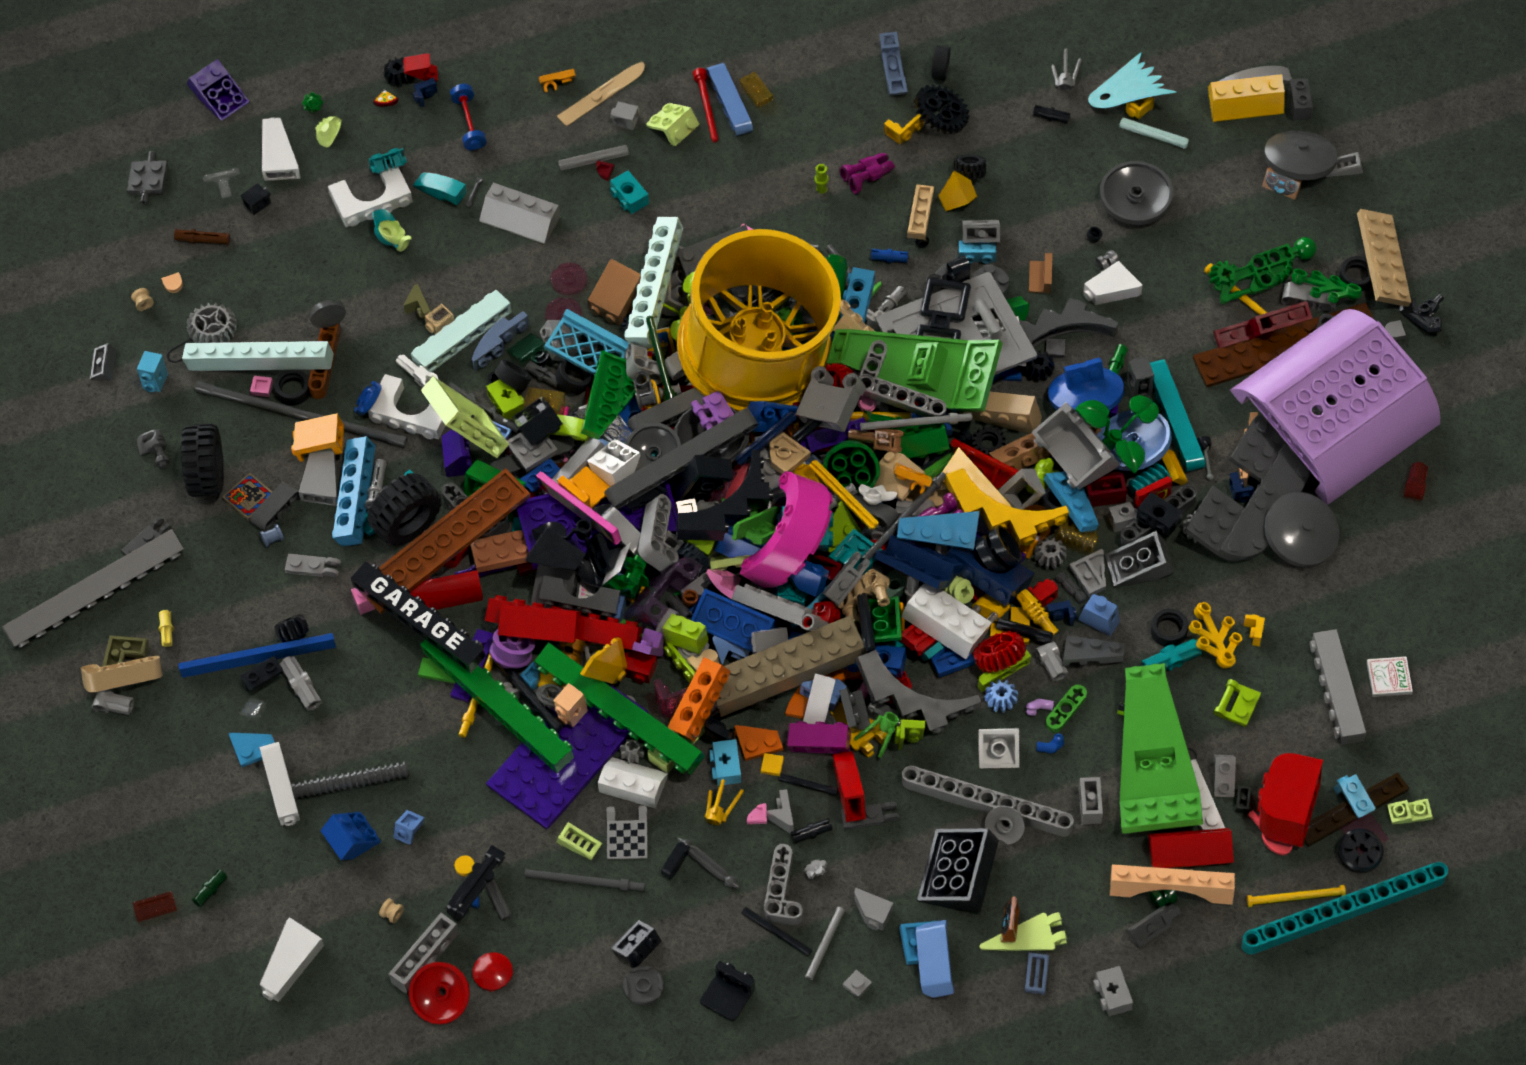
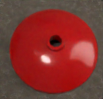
M433 962L420 968L413 976L409 986V999L414 1011L422 1019L433 1024H445L454 1021L465 1011L470 999V988L465 975L456 966L446 962ZM441 988H444L446 990L445 995H442L440 993Z

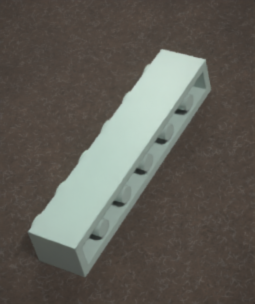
M497 290L487 294L483 300L472 305L468 311L459 315L449 325L444 326L436 335L429 337L421 346L416 347L411 352L412 362L418 367L423 366L427 371L433 372L489 330L496 322L512 312L510 302Z

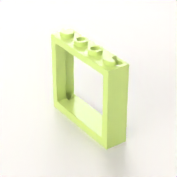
M434 376L421 389L446 426L496 458L508 447L509 443L484 409Z

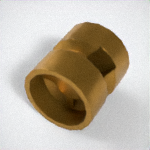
M577 639L575 643L560 642L559 648L561 652L581 665L582 657L580 653H583L586 641ZM570 648L573 649V653L568 652Z

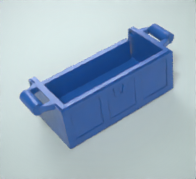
M704 589L697 603L689 609L693 613L691 621L700 622L705 625L708 633L750 652H753L751 643L752 632L775 629L780 623L778 620L708 589Z

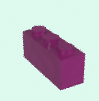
M797 721L796 723L789 724L787 746L791 752L833 754L850 752L851 730L843 722H836L834 724L815 722V724H808L804 721Z

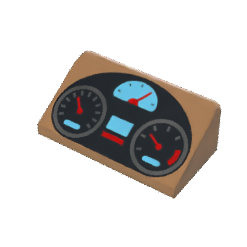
M1268 167L1262 187L1295 200L1300 192L1302 181L1280 175Z

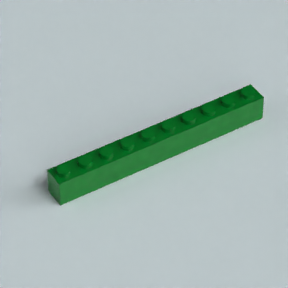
M424 640L420 644L423 653L553 771L558 773L574 758L573 747L566 740L563 742L553 728L548 729L541 717H535L532 714V710L526 704L522 705L519 703L517 696L513 692L508 693L502 682L499 680L495 681L486 668L482 669L477 666L472 673H469L428 641Z
M549 642L534 662L539 666L537 670L542 674L553 676L552 680L559 686L563 684L566 686L569 683L584 694L588 707L592 708L595 706L599 709L598 713L602 717L613 719V724L621 730L623 728L629 731L628 735L634 740L638 741L641 739L645 742L644 746L648 750L659 752V757L667 763L673 762L675 764L674 768L680 773L684 774L687 772L689 775H692L705 758L702 751L608 684L582 676L580 673L584 667Z

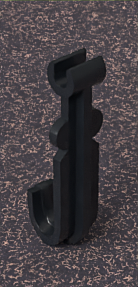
M493 845L490 846L482 864L476 863L472 866L473 873L466 877L449 900L446 909L447 914L459 921L464 918L469 911L468 908L485 888L486 881L494 879V872L492 870L496 865L502 864L505 859V852Z

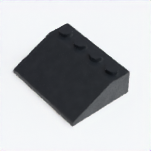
M989 828L936 829L917 901L962 912H981L999 839Z

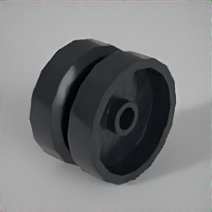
M1001 525L991 529L989 536L985 534L975 540L978 555L991 572L1004 573L1008 570V565L1015 566L1022 561V554L1018 544L1012 535Z

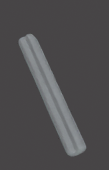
M627 145L562 159L558 161L560 170H567L597 163V160L605 161L626 156L629 154Z

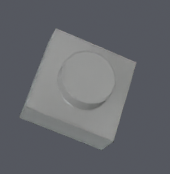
M855 970L843 983V987L858 999L872 985V982L858 970Z

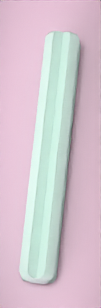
M1122 118L1120 122V128L1186 149L1189 143L1188 138L1127 118Z

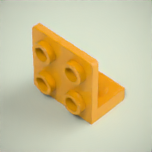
M587 466L571 479H567L562 475L557 480L560 486L591 509L606 497L604 492L611 487Z

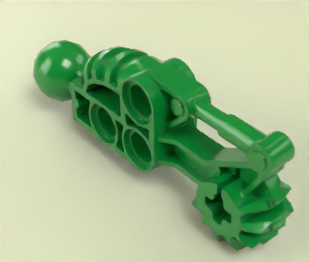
M1301 237L1296 240L1294 247L1290 248L1289 244H1285L1256 254L1246 266L1237 268L1234 264L1229 265L1228 260L1224 263L1219 261L1210 268L1211 271L1208 277L1211 279L1209 284H1214V289L1220 292L1219 302L1222 305H1226L1229 301L1241 298V296L1246 294L1255 295L1266 292L1268 289L1281 284L1283 280L1289 278V275L1293 272L1292 265L1296 257L1301 260H1309L1314 257L1317 250L1316 243L1309 237ZM1251 279L1249 288L1228 294L1236 283ZM1261 279L1265 280L1267 284H1264Z

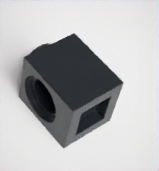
M258 183L241 194L243 205L253 215L271 204L269 190L266 187H261Z

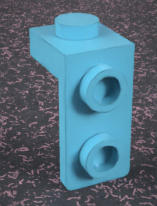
M1356 774L1351 777L1346 775L1337 780L1338 784L1333 788L1337 795L1342 792L1344 793L1357 818H1361L1375 810L1374 804Z

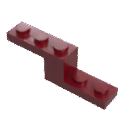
M1304 301L1255 316L1248 321L1215 330L1213 334L1217 346L1223 348L1311 320L1313 317L1308 302Z

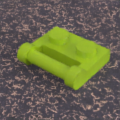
M1229 679L1220 704L1215 708L1213 714L1247 727L1261 692ZM1233 692H1239L1231 712L1226 711Z

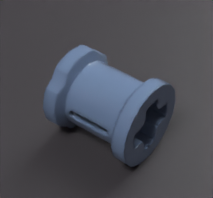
M278 524L265 532L260 531L261 538L266 547H269V544L278 540H284Z

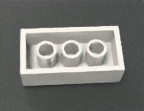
M926 583L907 602L901 616L965 659L969 657L985 638L992 623L942 589H936Z

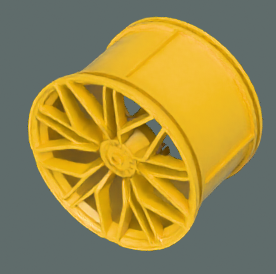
M769 229L747 230L732 234L714 244L703 255L696 267L692 280L691 304L683 314L677 334V352L683 371L691 384L703 396L718 391L722 393L728 405L737 412L747 408L751 401H766L792 406L793 402H801L811 380L813 369L818 366L826 368L828 365L826 362L831 348L830 334L835 327L840 310L841 293L839 282L827 259L806 241L785 232ZM749 285L748 306L736 299L726 289ZM752 285H757L758 307H752ZM761 286L776 289L784 294L771 303H763ZM719 294L738 313L730 318H725L713 296ZM792 297L797 303L787 320L783 321L773 311ZM706 301H708L717 321L707 318L702 307ZM801 305L808 311L815 322L790 326ZM816 329H818V331L809 332V333H804V334H799V335H793V336H792V334H791V333H795V332H802V331H809V330H816ZM811 339L805 344L800 343V341ZM782 347L791 348L790 350L782 351Z

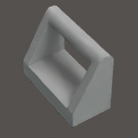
M1020 469L999 489L1000 494L1011 507L1021 510L1034 505L1046 493L1035 469ZM1029 484L1035 493L1025 503L1021 504L1017 494Z

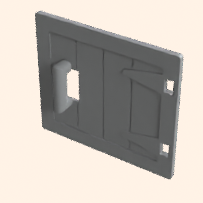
M987 272L964 281L963 283L971 285L965 319L963 321L951 320L950 323L951 329L961 331L960 340H1000L1003 342L995 375L1036 359L1037 353L992 274ZM946 288L933 293L929 310L958 313L963 290ZM923 298L876 316L875 320L881 332L916 335L918 325L930 326L932 317H925L920 314ZM991 310H994L1005 331L1001 332V328ZM978 315L982 317L989 330L990 337L985 339L982 337L972 319L973 317ZM923 333V336L953 339V336Z

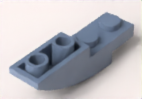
M524 311L510 321L503 317L487 331L477 345L472 357L475 370L487 366L494 357H500L505 350L504 342L511 341L514 335L527 329L529 320L528 315Z

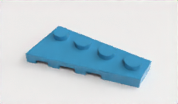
M979 511L900 518L897 539L974 550Z

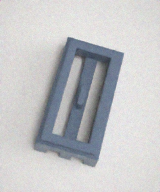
M1029 953L1025 993L1032 992L1033 994L1041 993V995H1045L1049 955ZM1032 958H1036L1034 987H1029ZM1045 959L1042 988H1038L1040 960Z

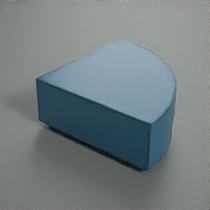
M534 661L520 674L533 690L537 687L540 680V671L537 670L539 666Z

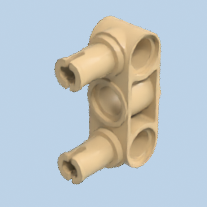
M874 569L867 571L839 606L836 604V606L842 610L846 617L851 615L856 628H859L861 624L858 614V594L866 593L869 599L877 598L878 605L887 606L890 603L886 591L890 583L889 578Z

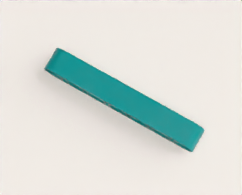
M1162 359L1150 362L1154 373L1153 388L1156 391L1155 396L1158 403L1162 406L1160 409L1164 418L1168 421L1171 434L1174 436L1173 441L1176 449H1179V457L1187 469L1185 472L1205 468L1203 453L1166 361Z

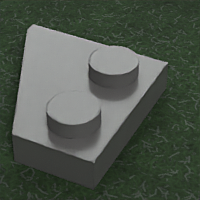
M1103 549L1070 564L1069 568L1088 597L1106 590Z

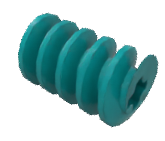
M1156 463L1134 479H1131L1128 482L1130 493L1135 498L1137 490L1167 476L1171 478V476L1162 465Z

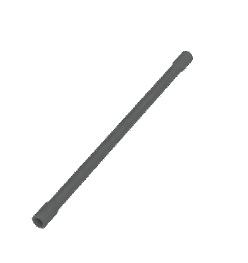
M198 381L195 387V391L202 394L225 398L303 420L324 416L223 389ZM342 421L344 431L367 436L405 448L408 442V437Z

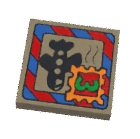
M249 473L222 498L246 520L250 521L252 513L272 491Z

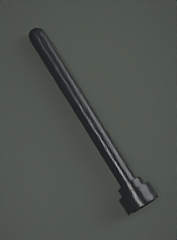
M963 429L957 434L956 439L968 445L972 442V434L967 429ZM951 444L949 445L950 449L946 450L945 453L937 454L920 468L924 471L952 452L953 447H951Z

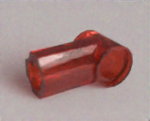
M1412 463L1404 497L1423 500L1428 466L1424 463Z

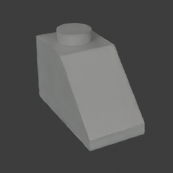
M855 888L854 899L864 923L872 930L877 931L880 929L884 931L893 912V902Z

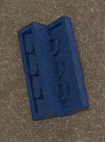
M897 534L890 536L886 550L876 551L874 559L936 589L947 588L964 565L916 541L897 539Z

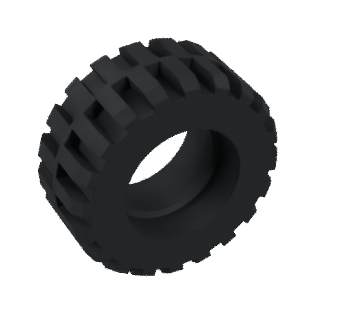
M213 423L185 426L181 438V462L186 492L191 497L217 496L222 493L224 485L222 443L218 426Z
M407 473V475H402L398 479L392 480L388 486L382 488L383 490L375 496V500L371 502L368 509L367 519L369 525L385 543L394 546L403 545L420 536L434 522L436 515L440 512L442 504L441 495L421 474Z

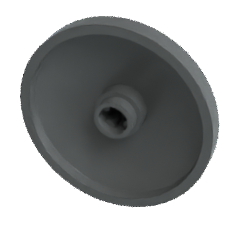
M1286 131L1274 135L1267 141L1264 149V159L1267 165L1280 175L1297 180H1313L1322 178L1334 170L1337 162V151L1332 143L1317 134L1305 131Z
M1129 161L1118 164L1105 174L1100 185L1102 206L1109 215L1123 223L1142 225L1154 222L1165 215L1172 204L1173 186L1171 180L1163 170L1147 162Z
M1303 492L1286 494L1276 500L1266 514L1264 527L1267 541L1273 551L1287 563L1299 567L1317 566L1327 560L1337 548L1339 542L1337 519L1332 510L1321 499Z

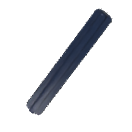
M789 411L736 456L735 461L740 466L745 464L751 458L752 450H761L797 419L795 413Z

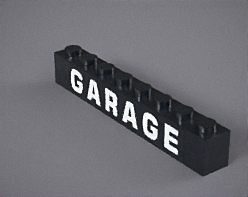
M365 561L350 577L353 587L469 673H472L486 657L485 647L478 640L473 641L463 629L458 630L450 619L442 618L435 608L427 607L420 597L412 596L405 586L402 585L400 587L390 575L387 574L385 576L381 573L380 568L375 564L370 565Z

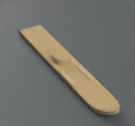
M640 62L627 68L557 115V118L566 126L570 125L640 77L644 72L645 64Z

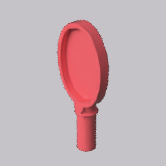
M1252 810L1247 816L1259 827L1260 817ZM1262 833L1264 844L1275 854L1287 855L1291 852L1293 845L1271 840Z

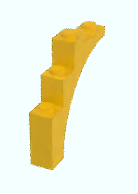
M964 468L946 474L945 484L949 492L956 499L957 509H961L963 513L979 511V516L982 515L989 531L998 525L1005 529L1009 527L1018 546L1031 545L1036 540L1038 532H1044L1055 524L1056 526L1061 525L1068 519L1069 511L1066 506L1042 511L1021 510L1006 506L981 491L970 479Z

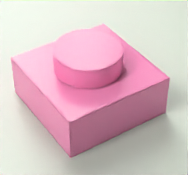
M254 376L250 394L253 396L269 397L273 379L270 377Z

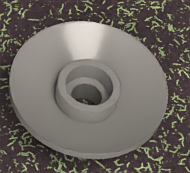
M997 806L986 816L985 828H989L999 840L1004 841L1008 845L1017 842L1022 837L1025 823L1022 815L1016 809L1010 806ZM1003 820H1007L1010 825H1005Z

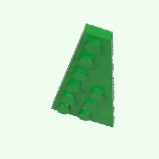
M603 350L601 351L581 434L599 440L635 396L636 391L633 379L626 374V359Z

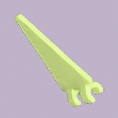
M1059 912L1053 913L1048 917L1046 913H1041L1018 925L1015 942H1001V934L981 943L979 947L981 950L1053 951L1055 950V945L1067 944L1065 931L1052 935L1050 927L1062 925Z

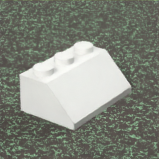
M612 757L603 767L598 780V788L600 793L656 808L668 773L631 762L628 764V761Z

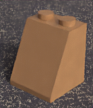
M611 259L588 299L590 312L595 316H602L610 324L615 323L620 326L626 314L630 313L633 309V300L636 299L637 285L640 284L641 274Z

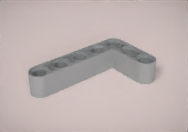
M882 340L874 341L870 346L859 375L862 382H868L871 385L865 389L862 395L923 417L944 416L946 404L941 399L878 378L886 358L887 345ZM880 348L883 350V353L876 354L873 350ZM869 365H874L877 367V369L875 371H870L867 367ZM881 388H885L889 392L887 394H881L879 390ZM902 394L906 396V399L901 401L897 399V396ZM922 401L924 406L918 407L915 405V402ZM939 407L942 409V412L935 413L932 409Z

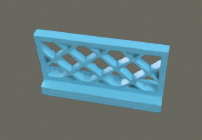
M566 309L563 318L544 345V348L588 373L595 375L598 363L596 356H599L601 351L595 352L593 345L600 344L603 346L604 351L617 353L621 358L625 359L629 343ZM566 325L571 328L572 333L562 335V326ZM584 335L587 337L588 342L578 343L576 336ZM573 337L575 344L566 346L564 339ZM555 340H561L563 347L555 348L551 346V343ZM590 346L591 353L582 355L580 348ZM577 348L579 356L571 357L568 355L567 350ZM593 357L595 365L588 366L584 363L583 359Z

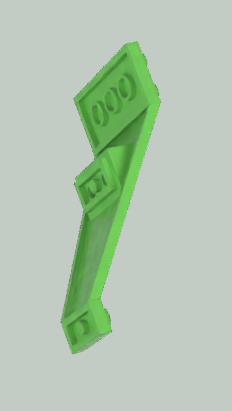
M836 329L826 364H843L861 373L871 344L876 340H882L887 345V354L878 378L941 399L945 402L946 409L953 412L985 411L1003 342L1000 340H960L855 329ZM880 348L873 350L876 354L883 353V350ZM869 365L867 367L870 371H875L877 369V367L874 365Z

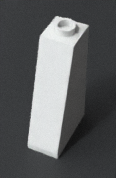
M280 118L262 119V173L264 181L300 179L298 164Z
M276 742L262 746L260 751L281 826L294 825L296 821L300 820L280 744Z
M290 917L286 921L260 983L262 995L270 1001L274 999L279 1002L324 946L322 938Z

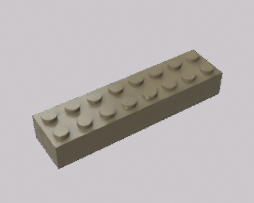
M851 615L725 665L724 667L730 670L731 673L720 692L718 700L715 702L721 717L797 687L802 682L814 680L815 673L824 676L856 663L855 659L867 653Z

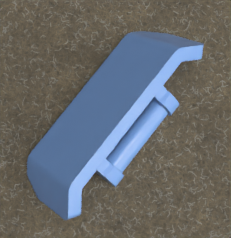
M947 921L930 922L916 927L920 981L923 994L932 998L953 994L954 986L950 966Z

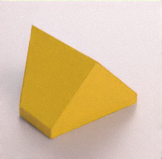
M953 171L938 196L944 210L948 211L970 203L977 197L971 180Z

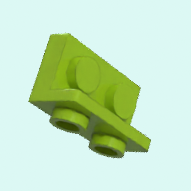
M901 719L900 726H896L895 744H898V750H902L904 739L911 743L923 740L925 721Z

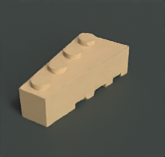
M999 392L989 393L984 412H959L960 414L971 413L972 420L1028 434L1032 433L1040 425L1042 419L1035 396Z

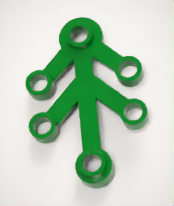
M1294 269L1291 276L1292 282L1297 285H1302L1303 282L1320 286L1311 288L1309 294L1314 298H1320L1321 293L1330 292L1327 299L1332 303H1338L1339 298L1347 297L1355 300L1362 295L1360 286L1352 283L1346 284L1335 275H1331L1328 279L1317 270L1312 271L1310 278L1307 277L1308 273L1302 269Z

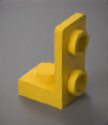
M918 114L903 128L888 119L884 123V134L898 144H901L904 141H908L913 132L923 127L924 119H920L921 114Z

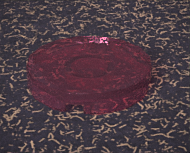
M576 263L559 265L556 270H553L550 278L554 290L568 296L581 292L587 284L586 271Z
M556 298L546 307V321L561 320L566 311L565 309L582 317L581 307L572 298Z

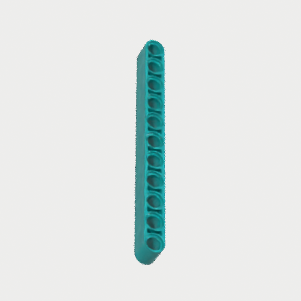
M1434 862L1248 930L1243 936L1242 949L1247 954H1256L1443 885L1446 881L1448 867L1442 862ZM1434 872H1438L1442 876H1436L1434 875ZM1415 879H1420L1424 883H1418ZM1396 886H1402L1405 890H1399ZM1378 893H1384L1386 897H1381ZM1364 899L1368 903L1364 904L1361 903L1359 900ZM1341 906H1346L1350 910H1343ZM1322 913H1328L1331 917H1324ZM1303 920H1310L1312 924H1306ZM1285 927H1291L1293 931H1287ZM1270 933L1273 934L1275 937L1269 938L1266 936V934ZM1252 940L1256 944L1250 945L1247 941Z

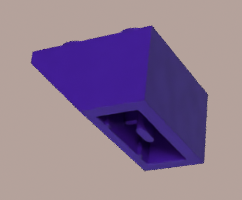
M451 429L442 436L446 477L465 475L468 468L472 466L469 440Z

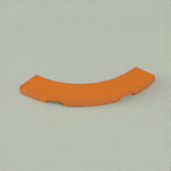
M839 669L824 675L841 681L863 679L859 671L850 672L846 669ZM800 687L792 696L785 716L804 719L809 698L799 693Z

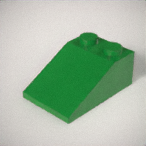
M899 596L889 597L890 603L884 607L878 605L877 598L869 599L875 643L902 640Z

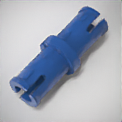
M871 249L872 261H887V263H907L908 251Z

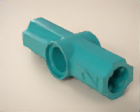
M1191 639L1177 646L1168 645L1160 653L1142 660L1141 664L1146 666L1165 663V669L1172 671V668L1181 667L1184 662L1200 656L1202 650L1196 646L1197 640Z

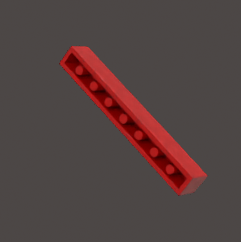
M496 595L495 598H489L485 621L499 624L501 604L544 607V604L533 602L532 605L525 604L526 600L514 598L513 602L508 601L506 596ZM551 606L554 609H563L562 607ZM589 613L588 616L581 615L577 639L611 646V640L619 637L622 639L623 648L632 650L634 642L640 643L643 627L637 626L638 622L626 620V624L619 623L618 618L607 617V620L600 619L598 614Z

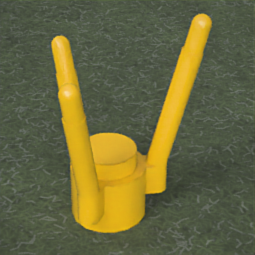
M724 779L721 780L715 804L712 808V790H709L707 810L704 816L707 823L720 826L721 822L726 823L728 815L744 792L743 789L739 791L724 813V809L719 806L725 784Z

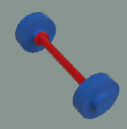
M469 84L456 85L450 91L451 99L456 104H463L470 132L463 136L464 147L467 150L483 148L487 143L485 133L480 130H474L467 102L471 101L474 97L473 88Z

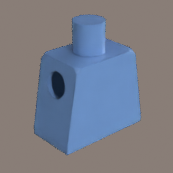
M1096 594L1091 596L1078 619L1110 637L1120 623L1118 607L1107 601L1104 596Z

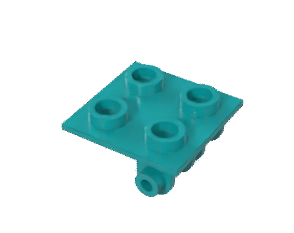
M394 148L385 154H374L369 158V170L372 173L376 172L378 174L385 171V165L388 171L387 164L390 163L391 168L394 169L393 162L396 168L404 166V163H407L404 149Z

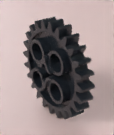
M934 84L931 86L926 85L915 96L914 102L916 104L914 108L918 109L916 113L921 114L920 119L926 120L924 124H931V129L936 127L937 132L941 129L944 134L947 131L950 134L953 132L958 133L959 130H963L970 118L968 115L970 111L966 109L968 105L962 103L964 99H959V94L954 95L953 89L948 91L947 86L943 89L940 84L937 87Z

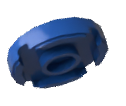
M376 381L371 382V387L369 385L365 387L356 401L358 407H354V411L360 416H363L370 410L381 392L382 386Z

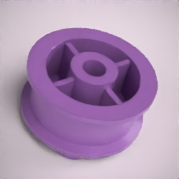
M497 629L493 634L490 655L502 668L525 667L531 662V652L535 648V639L498 635Z

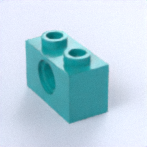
M629 171L610 180V193L614 198L620 200L624 210H628L633 214L649 204V194Z

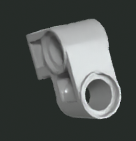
M630 343L625 353L626 374L633 379L636 372L646 371L650 379L656 382V385L660 384L662 379L657 361L648 358L646 347Z

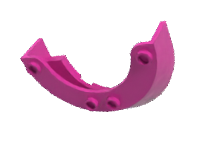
M784 471L779 478V487L786 493V507L784 508L781 522L776 526V531L770 540L758 552L744 559L739 574L762 588H773L788 581L787 578L791 574L796 575L805 566L804 560L810 553L813 555L821 543L831 518L832 511L829 510V506L833 503L832 493L828 491L827 486L793 472Z

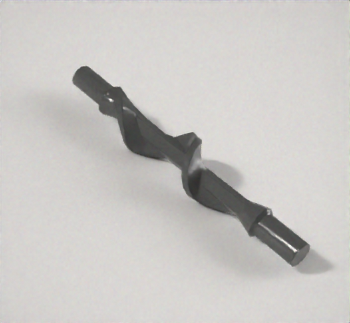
M452 382L448 385L484 409L487 414L493 416L496 423L512 429L517 434L521 432L511 419H506L495 411L497 406L489 408L476 399L475 393H467L464 388L461 389Z

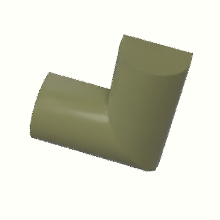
M110 635L102 667L125 662L126 657L138 659L147 657L149 652L148 639Z

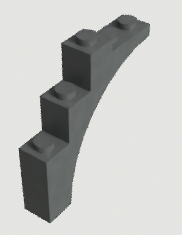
M1069 298L1062 314H1058L1053 310L1043 309L1036 325L1028 321L1019 320L1033 348L1045 342L1046 339H1052L1069 333L1091 332L1115 337L1118 332L1119 322L1100 316L1095 312L1086 311L1087 304Z
M876 650L855 659L872 703L877 701L879 704L885 703L890 700L889 696H891L899 718L905 716L906 719L916 716V711H918L921 720L925 721L926 732L932 731L935 734L943 731V726L948 724L946 716L949 720L959 716L958 711L965 709L966 712L976 709V704L981 702L979 695L965 699L944 700L919 694L904 686L890 673Z

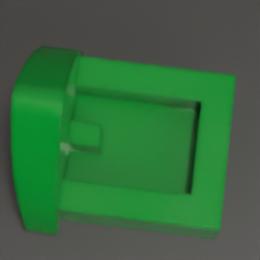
M1021 296L1006 299L1015 316H1018L1019 320L1025 321L1029 311L1028 302H1025Z

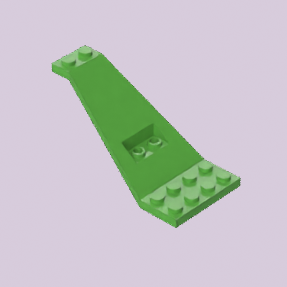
M1165 663L1125 668L1126 691L1120 786L1122 834L1203 825L1200 791L1167 682Z

